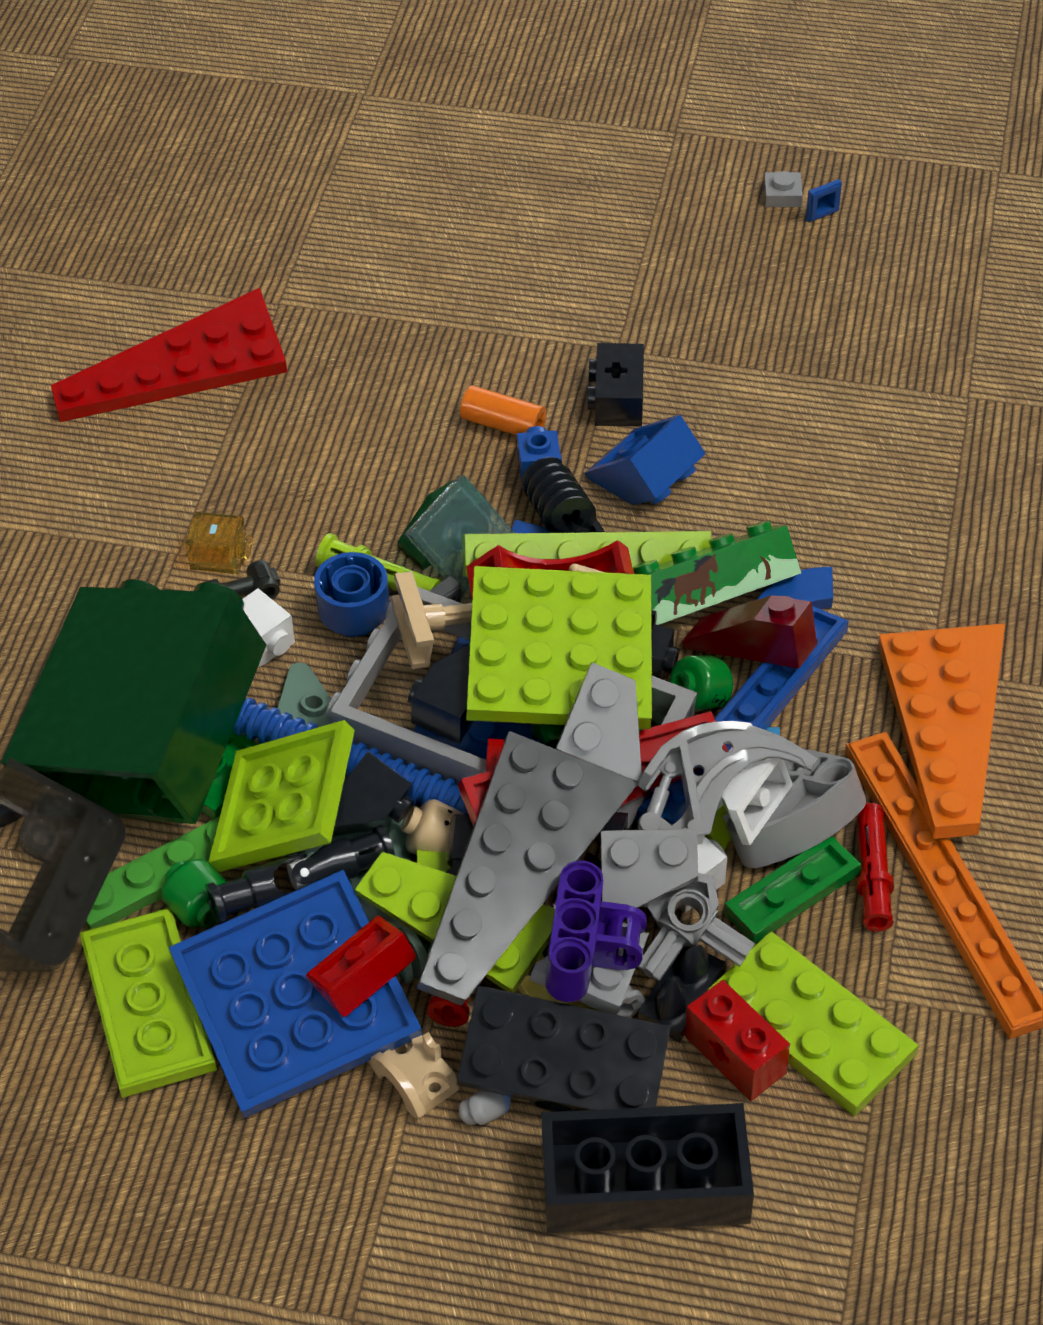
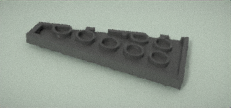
M509 731L500 751L416 988L462 1006L558 886L562 869L568 863L577 861L595 837L632 793L638 781Z

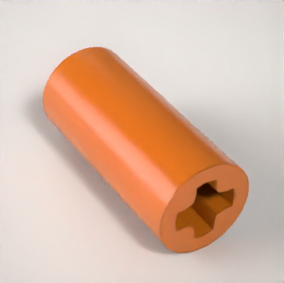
M474 385L469 386L466 390L460 408L462 419L516 436L517 433H525L526 430L534 426L544 427L547 414L546 407Z

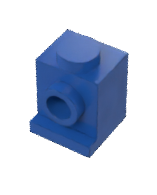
M534 426L526 430L525 433H517V456L521 487L524 472L538 459L555 457L562 463L557 430L547 431L544 427Z

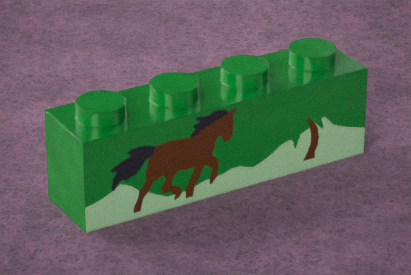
M770 520L761 521L747 526L748 534L734 538L733 533L724 534L710 539V547L696 551L695 546L671 553L672 561L659 565L657 560H651L634 566L635 574L651 575V610L657 611L656 625L801 574L787 525H771Z

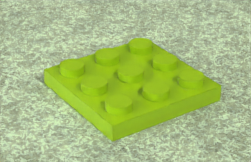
M345 720L236 751L208 863L219 872L330 844L355 730Z

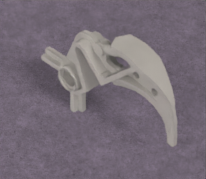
M717 721L691 727L661 746L644 770L637 786L646 792L660 773L663 777L659 787H656L647 812L639 818L638 830L697 829V845H700L703 842L704 836L711 833L715 813L724 790L733 777L747 766L767 758H779L796 763L811 771L818 759L782 736L752 726L751 723ZM730 744L733 750L731 752H724L722 746ZM700 767L703 769L704 774L697 776L694 774L693 769ZM681 776L687 810L676 823L671 825L661 815L670 793L668 788L671 779ZM698 873L697 881L663 895L662 899L646 907L660 928V931L643 954V960L637 967L644 971L643 974L659 982L684 946H695L700 941L740 967L755 943L716 918L719 912L717 910L719 903L714 877ZM682 906H690L698 912L700 920L695 924L685 925L676 918L675 910Z

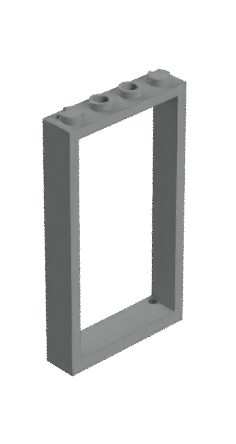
M417 587L423 605L441 603L442 606L462 604ZM390 602L384 624L381 629L375 628L372 631L367 642V652L361 661L355 660L347 676V684L342 693L336 692L330 700L327 716L331 717V723L345 720L355 730L353 736L355 745L360 742L365 743L368 750L374 747L380 750V755H383L385 752L390 753L393 756V760L398 757L405 760V765L409 763L417 764L418 770L427 768L432 776L435 773L442 774L443 780L446 781L448 778L456 780V785L458 786L462 778L486 772L487 760L358 710L401 638L399 626ZM471 622L447 625L443 631L470 641ZM652 676V710L666 715L662 724L694 715L697 692ZM650 794L616 811L628 813V830H638L637 809ZM601 831L594 841L601 843Z

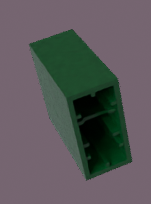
M136 579L123 581L119 588L80 587L1 764L44 812L196 824L267 646L244 612L242 598L232 589L213 582L199 583L193 591L160 590L148 582Z

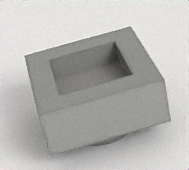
M765 172V207H802L801 172Z

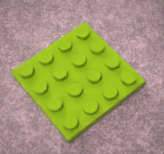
M474 566L466 720L565 725L589 665L593 662L635 680L639 729L651 728V575Z

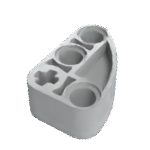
M804 749L818 759L811 771L796 763L784 760L793 785L750 846L742 845L730 817L727 821V829L741 863L748 868H759L785 860L818 845L852 821L866 805V797L855 766L850 759Z

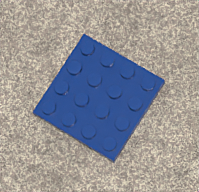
M344 870L169 947L173 960L244 1118L366 1063L379 1052L383 1053L388 1049L394 1050L411 1042V1039L423 1035L422 1028L396 976L345 1017L329 1004L305 976L311 969L369 923Z

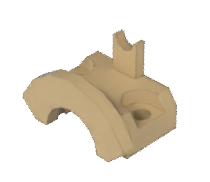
M429 1031L424 1035L411 1039V1042L394 1050L388 1049L383 1053L379 1052L368 1061L380 1079L386 1077L395 1086L405 1103L406 1110L418 1119L459 1090L454 1071L441 1058L440 1044L434 1042Z

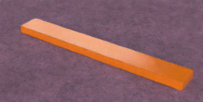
M887 732L847 743L845 755L853 762L857 775L873 803L881 805L882 809H884V822L1009 1040L1043 1028V995L950 838L933 839L917 782Z

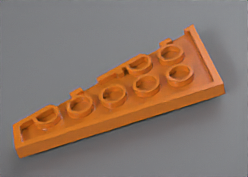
M1005 623L879 634L878 649L933 839L979 834Z

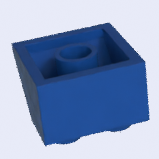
M681 414L632 430L585 472V475L590 481L631 505L648 501L651 505H654L671 494L672 491L669 487L673 483L680 482L696 471L694 464L706 453Z

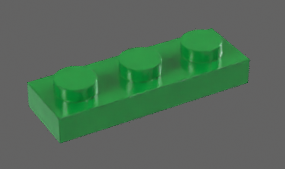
M831 836L818 845L802 852L724 904V914L749 940L756 944L771 931L774 932L860 874L861 863Z

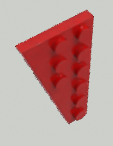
M259 287L51 385L59 421L64 422L287 373V364Z

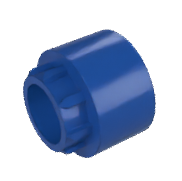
M347 552L335 555L320 565L315 573L314 587L318 616L327 628L346 637H360L370 633L383 623L390 603L387 573L380 561L364 553Z

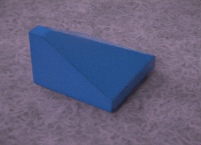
M840 179L808 191L806 220L808 222L839 211L842 187Z

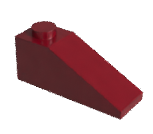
M771 595L701 617L682 641L683 648L799 669L817 645L811 601L793 599L789 596Z

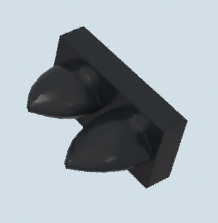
M702 945L684 946L638 1011V1019L671 1026L669 1038L680 1043L685 1036L687 1006L707 992L722 977L725 972L726 962L707 953Z

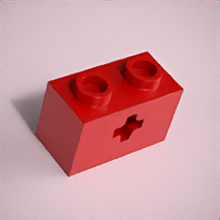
M721 980L687 1006L685 1038L750 1102L786 1075L790 1043L724 980Z

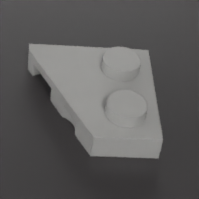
M591 662L555 748L639 782L642 770L635 680Z
M697 829L601 831V860L604 880L602 901L626 904L636 908L644 906L645 908L662 899L663 895L697 881Z

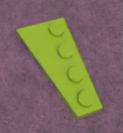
M381 852L355 888L357 896L432 943L456 876ZM542 904L485 976L487 979L508 992H516L551 941L555 908Z

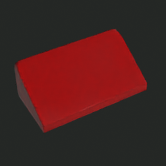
M378 915L311 969L305 976L329 1004L345 1017L413 962L416 954L404 933Z

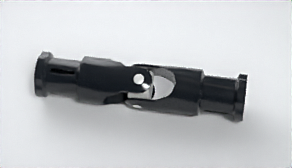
M378 825L374 827L372 833L351 840L343 837L331 841L330 844L323 845L308 859L304 858L307 854H294L243 871V876L220 885H216L214 882L205 884L207 900L216 922L222 924L227 921V917L251 908L256 909L289 894L281 892L274 884L273 874L281 865L288 863L287 880L295 890H298L341 870H344L348 880L356 878L359 875V871L370 868L381 852L395 856L394 847L385 827ZM373 848V852L359 855V852Z

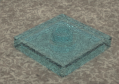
M458 475L406 531L405 535L444 579L451 576L460 583L461 593H465L470 587L468 577H463L462 535L507 534L515 532L465 475Z

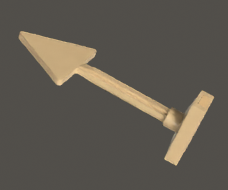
M572 564L569 567V571L602 572L579 564ZM413 572L395 573L394 580L399 595L391 596V604L411 668L429 667L434 643L431 631L443 630L447 625L470 623L472 619V603L442 606L441 603L423 605Z

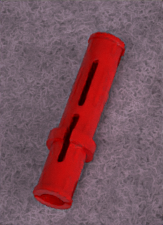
M866 803L864 808L855 816L857 818L858 851L861 863V875L857 878V891L862 896L863 925H866L868 930L879 932L889 929L894 923L890 897L894 891V879L888 873L884 823L885 811L879 804Z

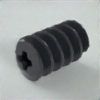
M555 457L538 459L526 469L522 479L523 491L549 533H586L594 523L596 508L570 469Z

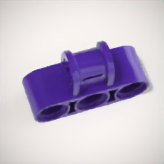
M587 861L568 863L560 874L545 984L548 993L556 1000L563 1002H574L587 994L592 966L615 970H630L639 966L643 960V950L639 943L640 934L644 932L647 925L646 915L642 910L634 906L601 901L604 881L603 873L599 867ZM624 919L628 920L627 927H622ZM619 948H624L622 956L618 955Z

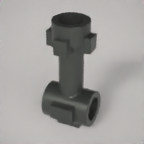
M264 560L251 563L246 570L247 577L221 584L232 589L239 596L252 593L258 588L271 599H274L279 594V586H281L276 569L271 568L270 564ZM218 579L206 581L220 584Z

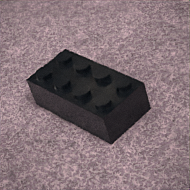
M744 1103L541 1112L547 1233L751 1224L754 1190Z

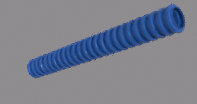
M248 697L244 701L233 732L239 736L245 733L246 739L252 741L258 738V743L262 744L318 728V726L312 722L306 725L305 719L300 717L293 720V715L287 712L281 715L280 709L275 707L269 710L268 705L260 702L256 705V700ZM353 739L345 778L350 775L369 751L412 784L414 793L410 798L414 800L413 806L423 805L427 800L436 799L463 812L465 815H469L459 788L456 785V780L448 778L445 781L443 780V775L435 773L432 776L427 768L418 770L417 764L409 763L405 765L404 759L398 757L393 760L392 754L387 752L380 755L379 749L372 747L368 750L367 744L360 742L355 745V740Z

